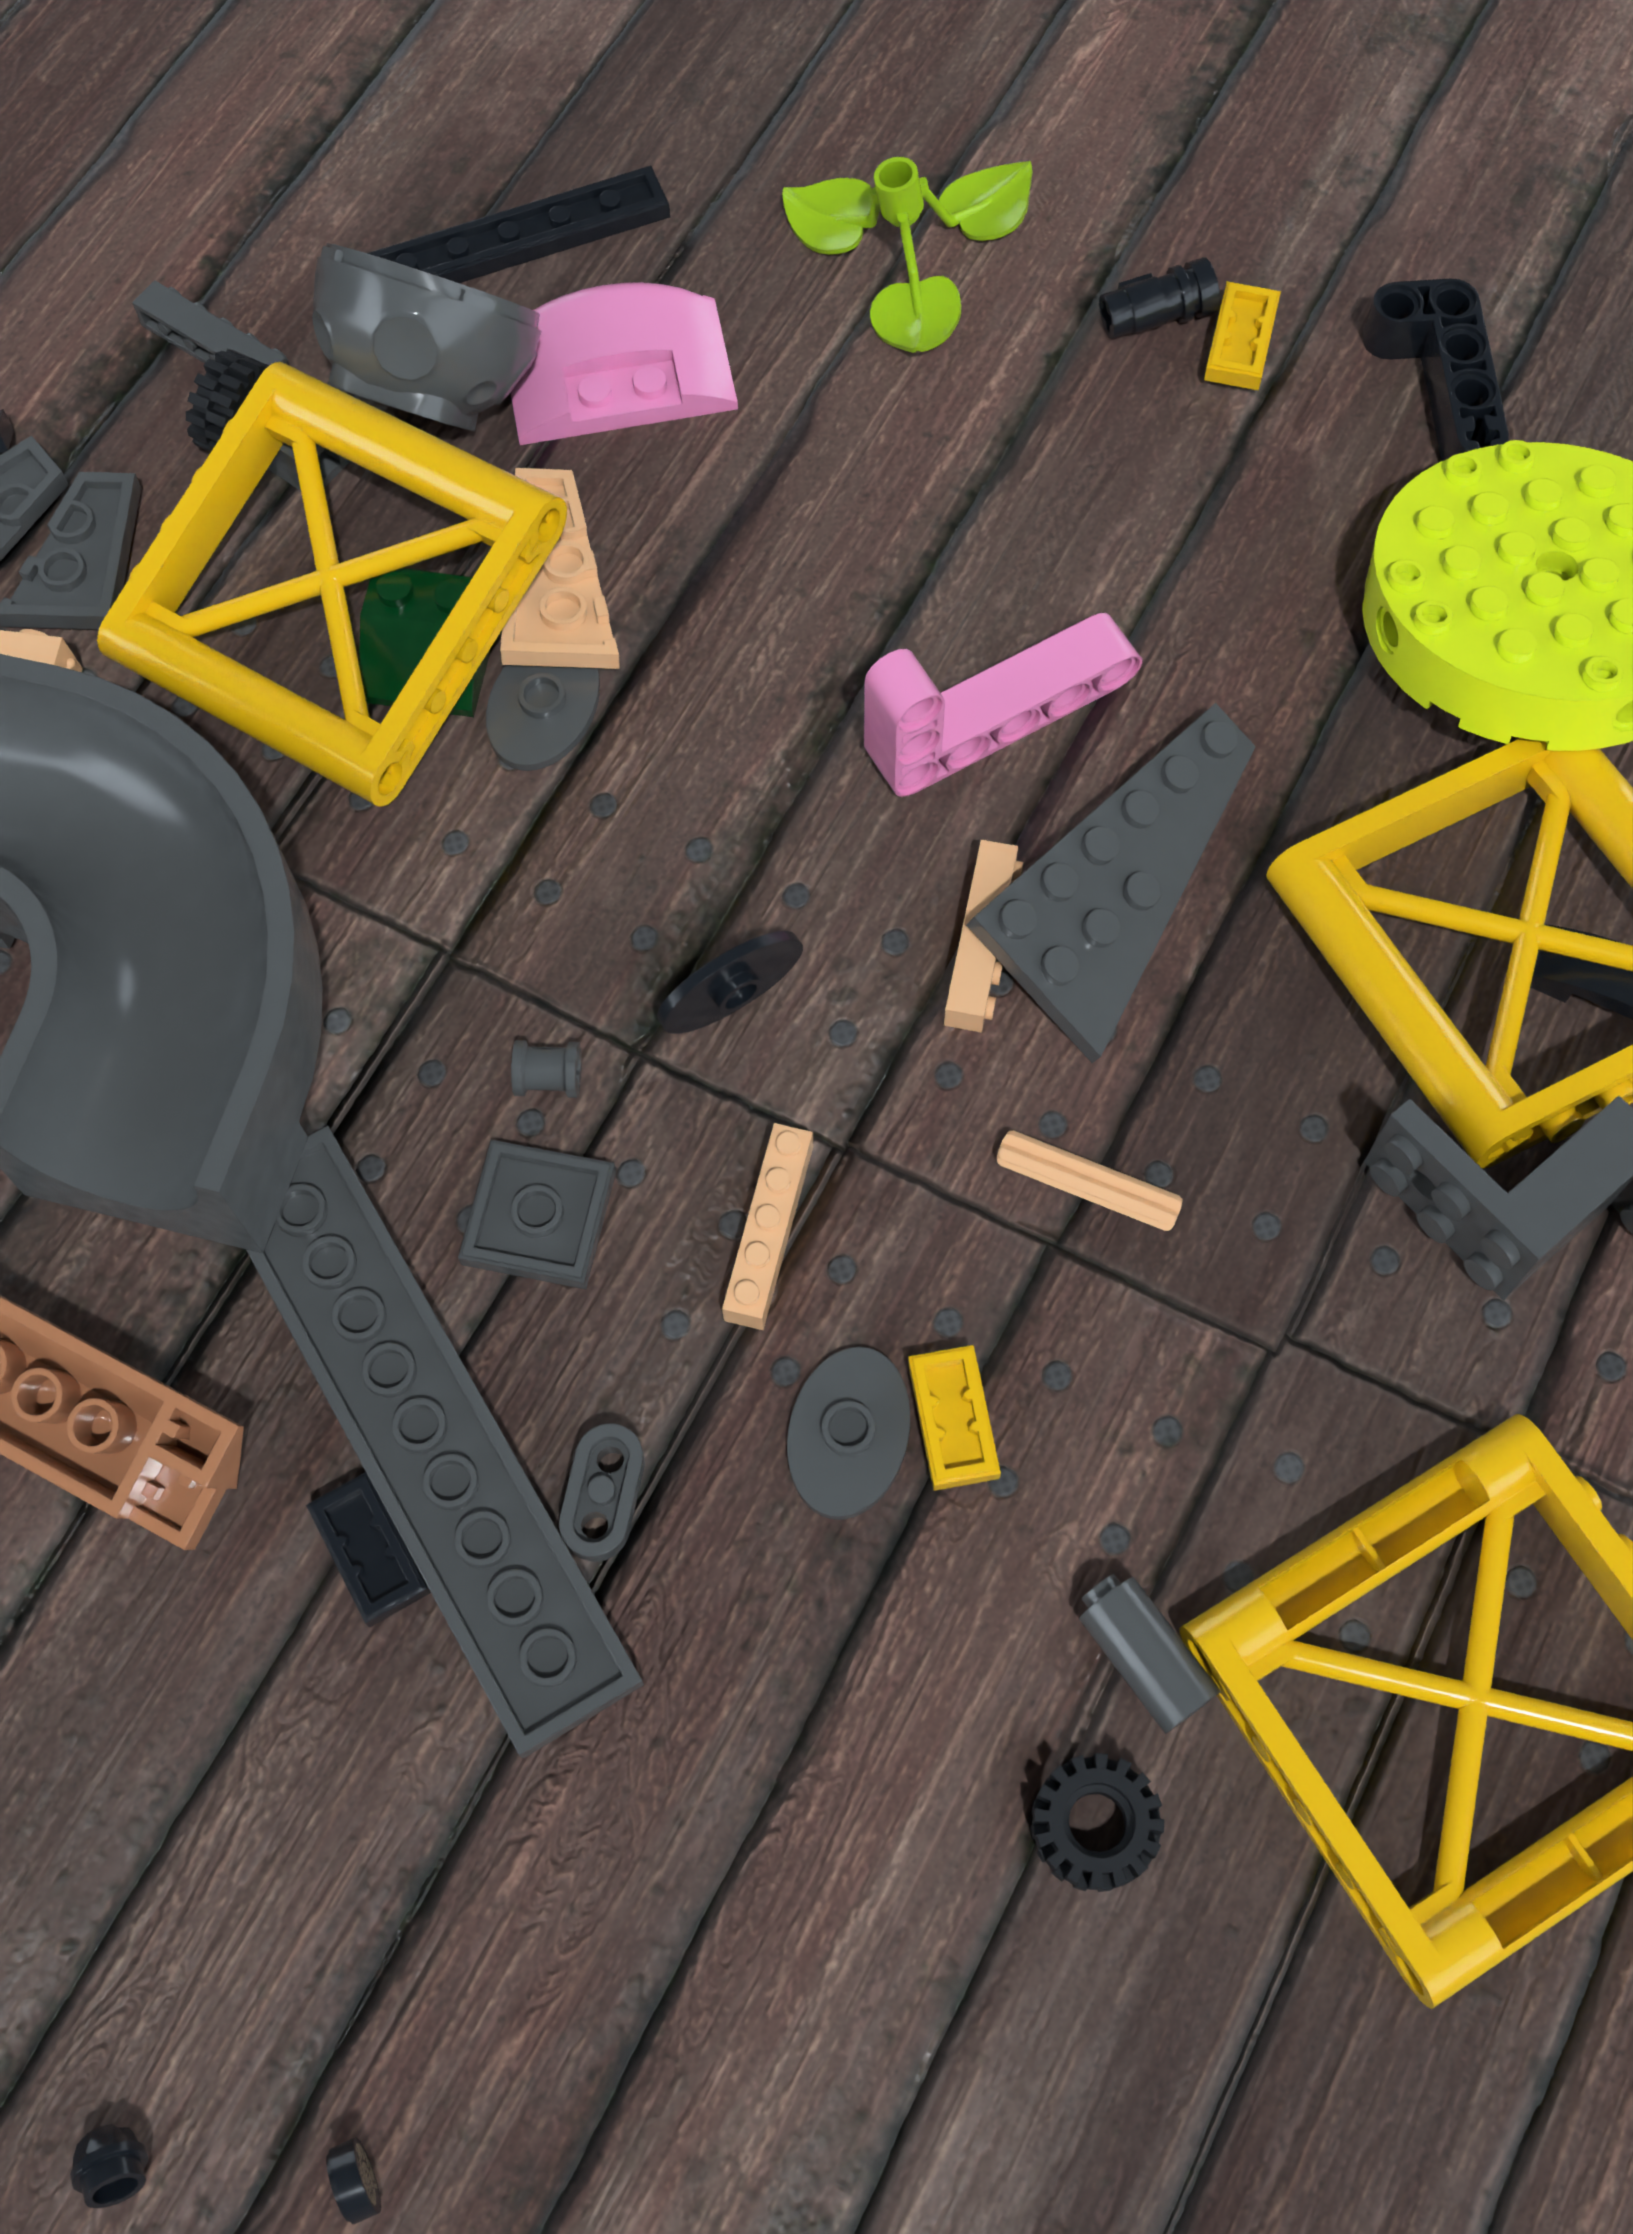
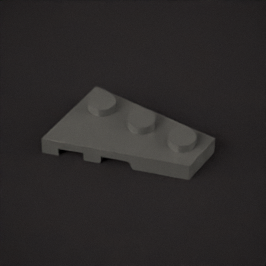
M79 472L47 524L50 530L49 536L37 556L29 555L20 569L19 574L22 577V581L11 599L3 597L0 602L1 627L99 630L104 617L124 586L141 493V485L135 473Z

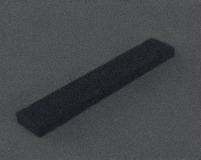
M650 165L367 254L462 283L670 218V207L655 172Z

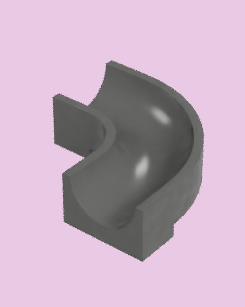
M0 654V947L10 949L14 939L17 938L29 944L31 956V974L27 996L0 1056V1169L26 1196L263 1253L308 1140V1136L300 1125L299 1120L314 1076L321 1036L323 992L318 945L304 898L259 805L237 772L207 740L174 714L140 694L107 680L52 664Z

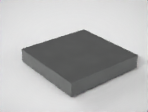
M491 1140L458 1256L461 1265L587 1289L616 1175L615 1163Z

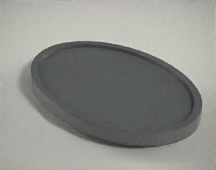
M505 665L493 685L486 710L487 733L492 749L497 757L511 768L532 771L550 766L572 751L589 729L597 710L600 696L598 668Z
M852 1347L833 1354L823 1361L809 1376L793 1407L787 1438V1454L791 1477L803 1502L822 1517L842 1520L853 1518L866 1512L886 1494L901 1469L910 1436V1405L905 1383L898 1369L885 1355L866 1347Z

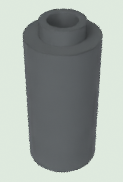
M1112 1574L1081 1598L1088 1609L1079 1617V1620L1165 1734L1172 1731L1221 1692L1134 1577L1121 1583Z

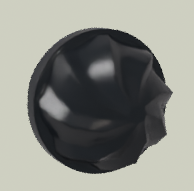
M113 2124L99 2126L88 2132L77 2144L73 2156V2167L70 2173L73 2189L83 2194L84 2202L90 2208L110 2207L131 2198L143 2188L146 2182L143 2169L148 2163V2154L145 2145L138 2142L135 2134L128 2127H116Z

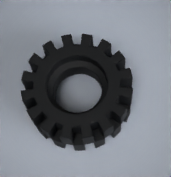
M227 349L226 352L221 350L215 353V361L208 359L203 366L206 374H197L194 383L198 385L196 393L190 392L187 402L193 404V409L186 411V421L192 423L187 428L188 436L194 438L192 442L196 446L209 452L213 450L222 436L227 422L234 417L262 372L269 366L231 349Z
M1095 1753L1093 1757L1086 1758L1080 1755L1070 1759L1065 1765H1060L1040 1788L1031 1814H1033L1032 1825L1030 1826L1032 1840L1035 1839L1038 1847L1037 1854L1042 1863L1046 1862L1053 1870L1051 1874L1061 1882L1066 1880L1074 1885L1073 1888L1083 1891L1088 1889L1098 1890V1892L1111 1891L1114 1888L1123 1887L1139 1877L1149 1868L1148 1865L1152 1859L1157 1856L1161 1847L1159 1844L1160 1836L1164 1833L1165 1819L1160 1818L1159 1812L1162 1803L1158 1793L1153 1795L1148 1784L1151 1781L1143 1772L1138 1775L1130 1768L1132 1763L1122 1758L1118 1761L1108 1759V1754ZM1096 1794L1111 1799L1119 1807L1123 1815L1124 1831L1122 1838L1110 1850L1103 1852L1088 1850L1082 1847L1071 1833L1069 1826L1070 1811L1077 1800L1087 1795Z

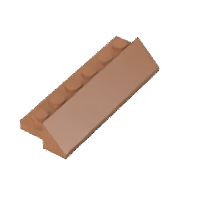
M0 1295V1454L116 1519H129L183 1550H195L226 1490L237 1489L244 1427Z

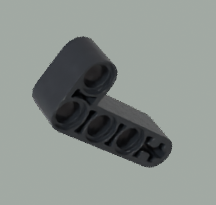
M1451 278L1392 282L1380 287L1375 293L1362 342L1367 351L1380 359L1421 358L1441 461L1455 454L1508 442L1509 432L1481 302L1476 289L1463 280Z

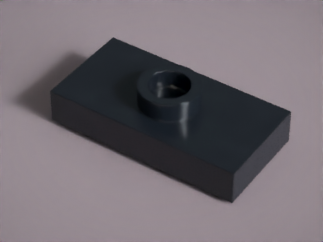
M366 1472L306 1505L368 1627L376 1625L431 1593Z

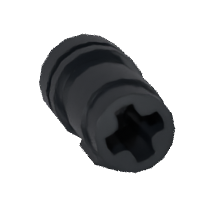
M1202 257L1186 262L1184 267L1181 265L1169 267L1167 274L1160 277L1152 276V273L1120 282L1118 290L1100 295L1099 309L1101 320L1108 337L1114 339L1130 333L1134 335L1160 327L1175 319L1185 323L1191 321L1194 315L1201 318L1217 313L1220 309V290L1214 268L1207 257Z

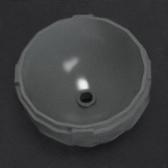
M327 243L322 248L321 256L317 257L312 321L318 343L324 355L332 364L328 381L330 386L438 422L475 431L478 413L493 405H500L537 356L536 348L542 331L537 329L540 314L534 310L469 286L336 244Z

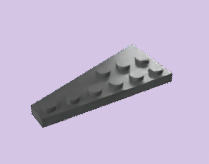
M1216 703L966 925L1091 1063L1102 1056L1256 747Z

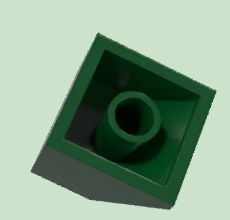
M401 568L370 579L360 613L359 666L367 703L385 706L393 705L473 577ZM491 648L450 712L451 715L474 718Z

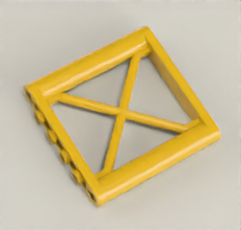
M275 362L262 372L234 417L227 422L222 436L206 461L197 469L191 484L173 512L162 523L160 532L140 563L131 571L128 582L99 627L97 635L98 648L107 658L366 801L382 807L391 803L405 786L554 548L565 527L567 506L562 498L292 366L283 362ZM285 443L293 448L316 571L182 616L176 614L175 612L282 445ZM316 444L468 520L339 563ZM479 542L491 546L490 551L381 724L369 717L344 587ZM321 595L345 720L193 637Z
M1519 738L1291 846L1272 862L1266 874L1270 884L1465 1152L1482 1169L1494 1166L1546 1139H1549L1551 1143H1557L1570 1137L1582 1127L1585 1119L1601 1112L1618 1096L1629 1105L1633 1103V1044L1529 1097H1526L1511 1077L1538 950L1633 972V945L1544 925L1569 812L1633 889V787L1601 749L1551 751L1546 750V741ZM1533 787L1545 802L1519 919L1365 883L1356 871L1527 788ZM1370 911L1513 944L1486 1065L1483 1064Z
M1520 1414L1513 1415L1179 1628L1184 1644L1221 1692L1217 1697L1406 1984L1417 1998L1430 2009L1438 2006L1633 1871L1632 1776L1464 1890L1487 1716L1633 1751V1722L1491 1688L1514 1516L1532 1504L1633 1640V1541L1624 1534L1616 1533L1601 1512L1602 1503L1594 1488L1584 1478L1574 1476L1540 1429L1527 1417ZM1485 1518L1462 1681L1294 1641ZM1278 1668H1290L1458 1709L1433 1892L1408 1908L1258 1683L1259 1680Z

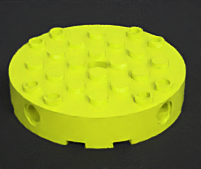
M1511 440L1504 444L1455 454L1421 472L1407 483L1393 498L1378 526L1362 604L1364 627L1370 645L1381 665L1399 687L1424 708L1428 709L1435 704L1442 710L1460 718L1459 728L1505 744H1509L1511 736L1535 741H1546V750L1581 751L1601 749L1633 741V461L1586 447Z

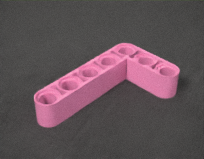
M1107 613L1093 615L941 693L912 651L898 649L880 658L866 674L864 688V747L894 793L900 797L910 796L1120 688L1140 670L1142 658Z

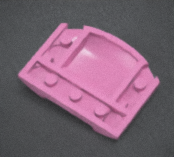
M644 282L616 283L586 288L560 296L534 309V311L540 314L537 329L542 331L536 348L537 356L510 392L520 445L738 409L715 298L705 295L701 296L679 287Z

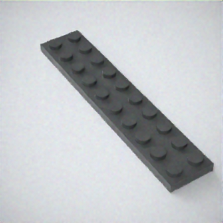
M329 1126L309 1135L264 1252L259 1253L247 1249L246 1251L517 1753L524 1759L644 1686V1683Z

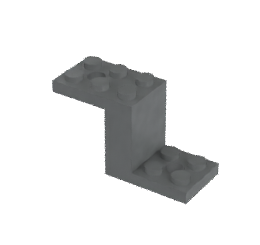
M1620 1096L1615 1098L1509 1193L1501 1188L1411 1099H1408L1390 1115L1364 1161L1370 1168V1174L1375 1183L1388 1195L1398 1196L1417 1214V1221L1423 1231L1434 1241L1446 1243L1464 1261L1465 1270L1472 1280L1486 1290H1493L1503 1301L1610 1205L1620 1213L1624 1226L1633 1234V1108Z

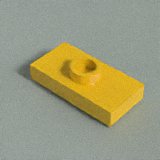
M1226 282L1206 367L1205 381L1259 391L1281 291Z
M974 1345L908 1356V1366L933 1491L1000 1479L1001 1472Z

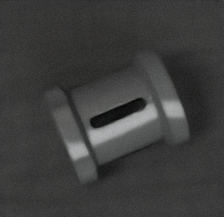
M515 1040L511 1063V1081L514 1096H525L528 1090L565 1091L568 1098L579 1097L582 1073L580 1042L570 1041L566 1047L529 1046L526 1040Z

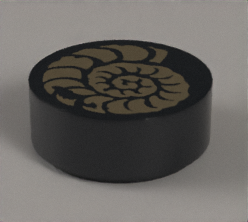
M355 2137L330 2148L326 2156L328 2177L336 2203L345 2220L356 2224L381 2212L380 2192L372 2164L361 2141Z

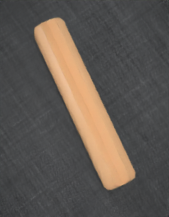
M1014 1130L1008 1131L1004 1136L997 1153V1163L1002 1167L1164 1231H1169L1173 1228L1182 1207L1183 1199L1177 1194Z

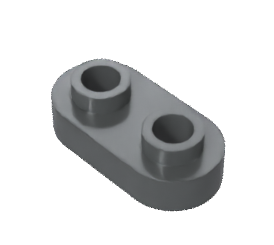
M602 1424L592 1428L581 1438L576 1449L560 1514L559 1529L568 1549L575 1556L586 1561L599 1562L615 1556L624 1547L629 1536L644 1472L645 1457L636 1435L622 1425ZM610 1453L621 1455L624 1461L618 1471L606 1473L600 1469V1462L605 1455ZM593 1518H603L608 1522L606 1533L596 1539L587 1537L584 1534L587 1522Z

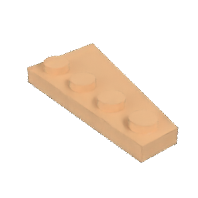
M515 468V476L562 498L567 506V519L560 538L502 629L500 647L502 665L620 669L619 652L616 640L612 635L605 597L602 595L594 554L590 548L587 526L573 471Z

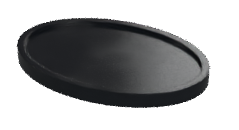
M777 931L753 938L728 950L698 969L671 992L658 1010L657 1019L666 1032L681 1034L703 1028L731 1015L773 987L793 968L802 955V943L793 932Z

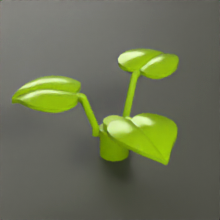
M893 157L883 161L874 172L875 187L873 188L863 180L836 178L805 187H784L782 195L786 216L794 234L806 247L817 253L827 255L840 254L857 247L863 237V228H873L876 226L880 210L884 219L892 225L900 227L909 283H895L881 290L872 302L870 319L873 330L883 342L911 353L916 351L925 352L939 346L951 336L959 322L962 305L959 291L949 278L933 276L922 281L919 280L910 225L919 218L924 207V200L947 227L952 228L960 224L962 233L969 239L977 241L995 240L1012 233L1024 220L1029 205L1033 170L1031 161L1004 164L965 175L949 184L938 200L929 189L927 178H919L917 166L912 160L905 157Z

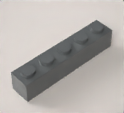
M154 280L132 302L140 323L144 328L203 363L208 359L215 361V353L221 350L226 352L227 349H231L267 365L275 362L289 364L287 357L280 350L267 347L251 333H243L235 328L226 318L216 317L208 312L202 304L198 302L193 303L184 298L173 287L167 288Z

